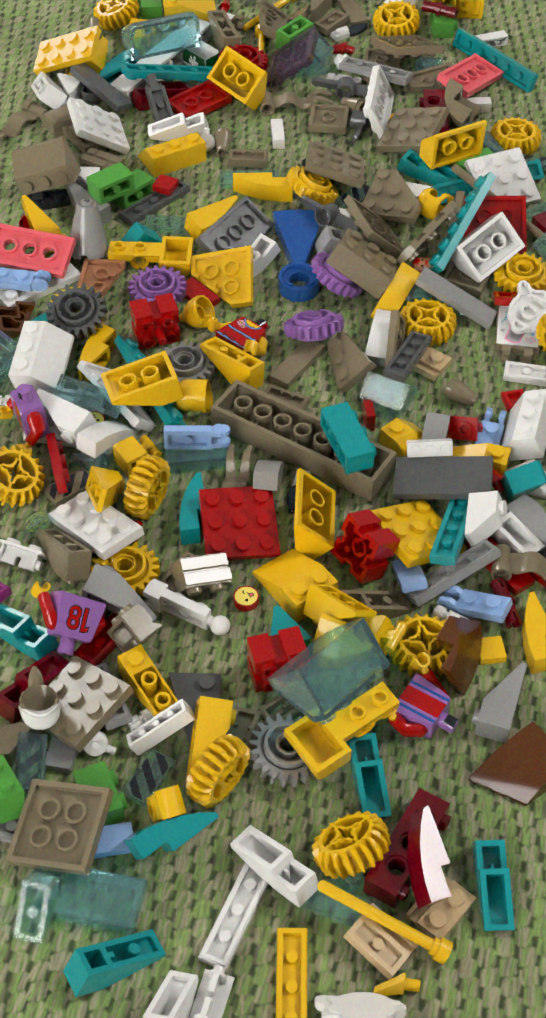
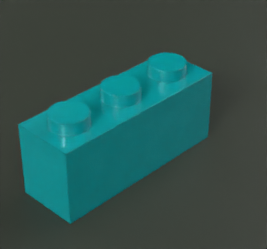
M348 402L321 408L320 426L346 475L373 468L374 457L377 456L376 447L373 442L370 443L368 440L367 431L364 426L360 425L357 412L351 409Z

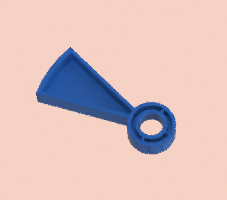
M312 210L273 211L274 228L289 262L279 272L278 290L284 298L293 302L309 301L315 298L320 291V281L316 278L317 274L312 272L313 268L310 267L311 264L309 262L315 249V242L320 236L323 227L317 224L314 216L315 212ZM296 281H302L307 284L304 286H295L292 283Z

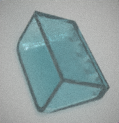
M191 11L126 25L121 31L122 43L132 61L201 46L199 19Z
M363 617L336 627L320 636L268 678V681L278 694L312 722H320L323 725L336 717V711L348 707L352 703L351 698L367 691L369 683H373L383 677L382 672L390 666V663Z

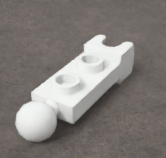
M157 579L151 580L143 591V596L149 599L145 602L146 605L158 613L164 610L205 630L210 627L215 635H225L230 629V622L227 617L222 615L213 617L211 609L204 603H197L186 598L182 593H175L169 590L168 584Z

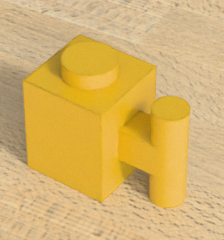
M133 435L112 445L114 461L128 477L132 473V468L136 466V462L142 456L147 454L158 457L162 456V452L147 435L140 437L141 445Z
M376 615L373 618L363 619L355 635L360 641L365 638L372 644V656L385 657L387 652L392 654L408 627L406 624L399 622L394 629L391 620L387 616Z

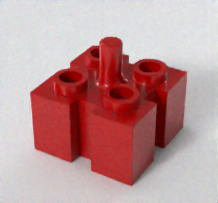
M172 293L155 296V300L147 302L146 298L129 301L132 334L134 340L139 345V350L151 349L155 347L156 343L166 345L181 341L180 328L178 326L179 309Z
M370 509L347 514L341 527L344 535L337 536L334 548L330 551L342 564L348 563L351 566L349 572L360 584L378 580L384 576L390 564L387 557L394 555L401 541L389 528H381L382 521Z
M299 626L278 630L277 635L268 636V633L247 637V652L249 655L247 656V668L256 693L261 691L272 692L279 684L282 692L288 693L292 690V686L307 681V668L305 664H307L308 651Z

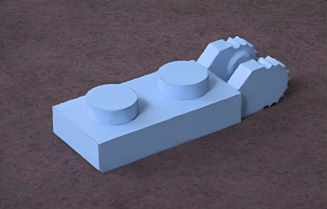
M0 268V288L29 292L46 291L49 285L48 282L52 279V275L48 271Z
M487 407L485 418L481 422L483 430L478 432V440L475 444L491 443L500 445L507 411L502 410L499 414L498 423L490 422L493 408Z
M215 424L214 426L164 425V449L212 450V448H226L231 444L229 438L231 428L226 424Z
M456 585L443 592L447 597L441 596L437 600V604L447 608V611L452 610L463 616L498 623L504 622L513 605L512 598L467 589L462 590Z

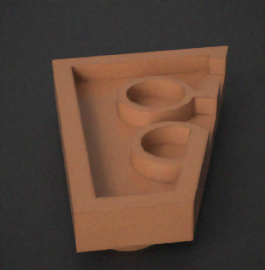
M85 258L78 286L81 287L83 283H86L87 288L94 286L95 291L99 290L104 297L126 269V260H88V258Z

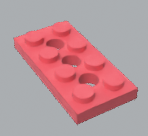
M475 53L440 72L436 80L442 83L444 87L447 86L450 78L462 84V97L467 99L501 79L504 71Z
M0 223V266L28 271H48L52 277L64 279L76 245L75 238ZM15 243V247L12 250H6L7 245ZM29 247L35 248L33 253L25 254L26 249ZM49 251L55 252L51 258L44 257Z

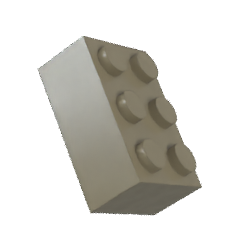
M347 228L326 261L327 264L377 299L380 298L392 282L400 265L393 256L386 255L380 251L376 244L369 243L362 238L358 231Z

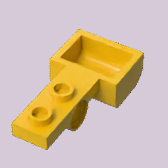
M163 236L162 243L110 241L108 259L126 260L135 269H146L149 262L159 264V268L163 265L166 266V270L173 267L174 272L180 271L181 276L187 277L191 270L194 237Z
M382 681L327 718L319 708H316L285 728L284 736L314 776L320 780L350 761L352 750L346 743L354 736L360 738L367 734L378 720L398 708L400 702Z

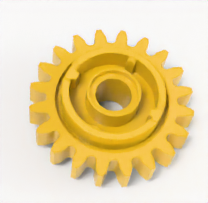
M297 165L290 168L286 181L289 182L288 185L292 186L293 190L300 197L303 195L322 205L336 201L338 190L335 189L336 186L332 185L328 178L305 171L304 166L300 168Z
M517 252L515 256H512L494 271V281L498 282V287L503 286L504 292L508 290L517 292L518 283L522 280L527 281L532 289L545 291L546 262H542V257L535 258V254L530 256L527 255V252L523 254Z
M135 541L132 546L124 547L106 560L99 556L92 559L93 566L90 567V573L95 564L111 566L141 596H143V591L151 580H159L160 566L158 557H155L154 550L148 551L146 544L139 548L138 541Z

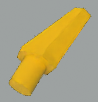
M402 973L375 986L373 993L384 996L403 995L404 990L419 993L421 980L406 978V973Z

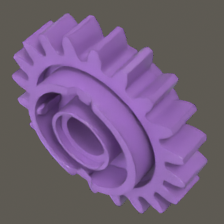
M325 251L322 253L318 252L311 261L312 264L310 266L313 268L312 272L317 274L316 278L323 285H326L328 290L337 295H343L345 298L348 295L351 299L353 297L357 298L363 288L326 263L331 252L329 254Z
M154 265L153 269L146 267L145 272L138 270L139 275H132L133 280H129L128 293L131 301L146 298L147 302L154 301L155 296L172 293L177 304V301L183 302V297L186 296L187 284L185 276H181L180 271L174 272L173 267L166 270L165 265L161 268Z
M326 309L303 311L284 322V334L287 337H292V339L297 338V340L305 342L324 340L344 329L343 315L341 316L340 313L336 314Z

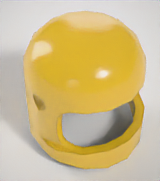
M424 189L417 198L422 208L420 214L433 220L445 207L440 205V203L448 198V204L450 201H454V196L444 193L437 197L438 192L436 189Z
M185 379L179 382L184 397L176 401L180 410L186 412H211L213 396L208 379Z

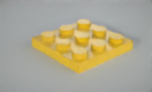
M425 499L371 510L382 521L381 528H389L401 540L395 554L407 568L430 563L429 555L443 519ZM464 543L459 555L465 552L467 548Z

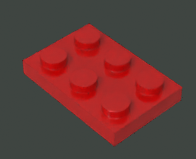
M210 80L168 98L172 111L175 114L183 112L185 118L201 112L206 115L232 102V96Z

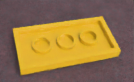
M93 26L40 42L33 71L38 75L40 71L48 73L95 60L102 30L98 26Z

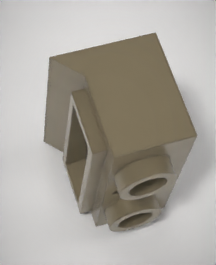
M128 604L111 621L113 626L107 633L124 653L140 644H144L163 624L154 623V620L143 606L140 607L139 604H136L133 607L131 604Z

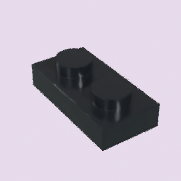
M66 188L27 195L41 210L70 206Z

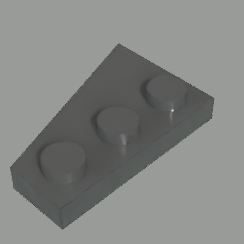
M168 672L175 697L178 701L183 699L190 705L193 714H195L196 700L200 696L220 699L221 674ZM194 720L184 726L189 747Z

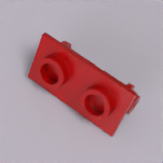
M450 416L446 439L477 441L478 432H482L483 424L479 423L476 417Z

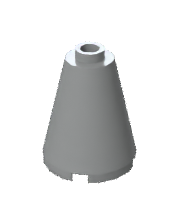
M81 199V202L76 204L70 237L76 240L71 257L81 259V255L88 256V260L106 257L109 250L98 204L93 202L92 199Z

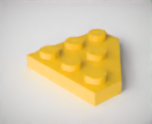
M251 245L191 256V275L197 281L219 296L220 299L232 308L253 306V248Z

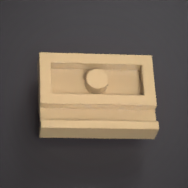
M428 347L413 371L435 381L451 365L452 358Z
M445 873L443 874L452 896L418 909L415 902L405 916L407 920L412 921L416 924V927L431 938L435 936L439 939L440 937L446 938L475 904L477 899L457 882L448 879Z
M373 902L370 904L379 909ZM361 915L343 936L388 980L394 976L418 946V944L364 915Z

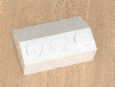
M500 212L488 218L460 240L451 256V260L458 270L479 283L524 248L525 244L504 213Z
M24 321L8 374L15 389L21 384L33 385L35 391L40 388L46 392H60L74 336L46 321Z
M546 389L525 391L510 410L500 445L511 448L509 461L543 458L546 448Z

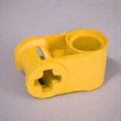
M179 784L158 790L146 798L148 813L153 822L163 821L187 813Z

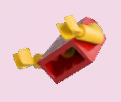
M212 315L205 316L202 325L206 326L210 332H215L216 337L254 357H263L266 354L268 345L266 329L268 325L264 319L259 318L256 322H253L246 317H240L232 322L221 323Z

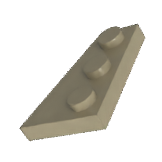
M260 0L259 28L266 37L275 40L277 29L287 24L289 16L267 0Z

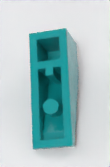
M153 929L77 948L63 972L75 997H79L113 985L165 957L166 953Z

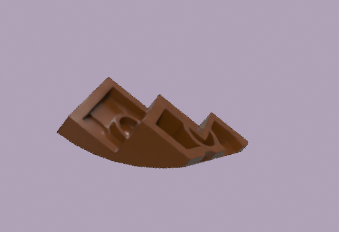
M15 301L14 307L0 306V343L10 341L21 334L24 321H28L35 308V302Z
M449 616L436 637L443 650L449 652L441 669L454 690L465 696L480 659L482 627L478 620Z
M532 721L498 748L469 777V781L475 785L478 783L492 789L498 795L510 797L519 804L529 805L546 792V734Z

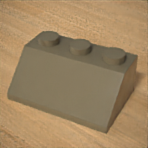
M64 136L11 152L15 181L22 194L26 196L74 183L81 172V168Z

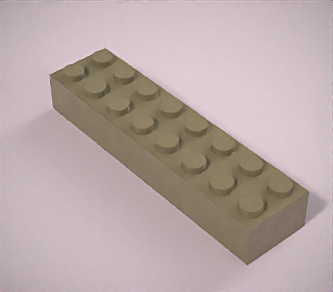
M236 380L211 406L212 426L215 424L229 425L231 428L229 435L303 470H309L312 474L371 502L395 472L397 452L373 442L377 451V456L374 457V467L346 475L320 426V417L239 380Z

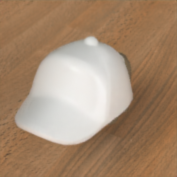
M33 666L28 677V688L22 692L18 708L24 723L28 727L35 730H45L52 727L59 719L61 700L53 688L44 685L40 670Z

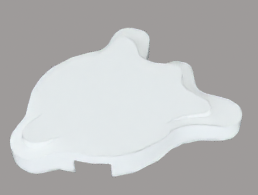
M522 280L517 286V296L509 304L507 311L508 319L511 324V330L514 333H536V326L541 316L546 313V291L532 289L527 281Z
M353 992L339 996L319 995L315 997L314 1001L315 1008L322 1012L321 1018H404L406 1016L405 1004L390 999L387 996L371 992Z

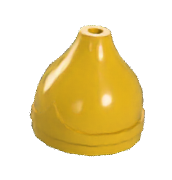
M198 295L185 304L183 312L179 315L180 322L187 323L193 328H207L202 325L205 316L212 315L215 317L211 301L204 295Z

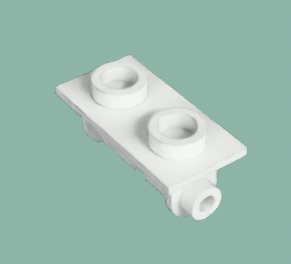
M7 537V540L0 539V544L2 545L0 548V562L15 566L18 558H21L18 565L19 568L34 573L42 571L44 566L42 559L48 560L42 548L32 544L29 547L21 545L20 541Z
M214 965L211 970L205 969L189 1018L223 1017L235 977L224 974V967Z

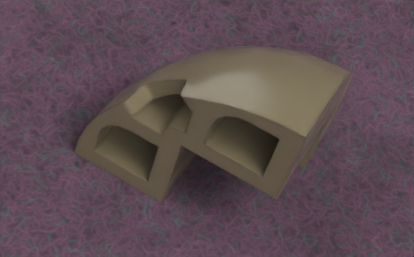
M450 78L445 89V106L449 109V117L458 127L475 123L479 119L481 107L462 97L463 85Z

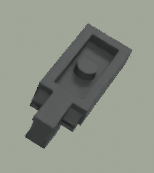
M155 73L148 74L147 78H145L147 84L145 86V93L154 121L157 122L174 116L165 86L157 82Z

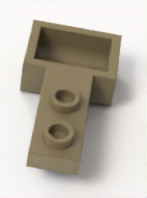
M67 105L41 115L42 124L54 137L65 135L84 154L91 147L98 150L102 149V145L76 136Z

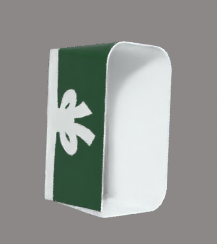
M193 39L183 44V60L187 65L205 66L206 61V66H214L218 60L219 51L200 39Z

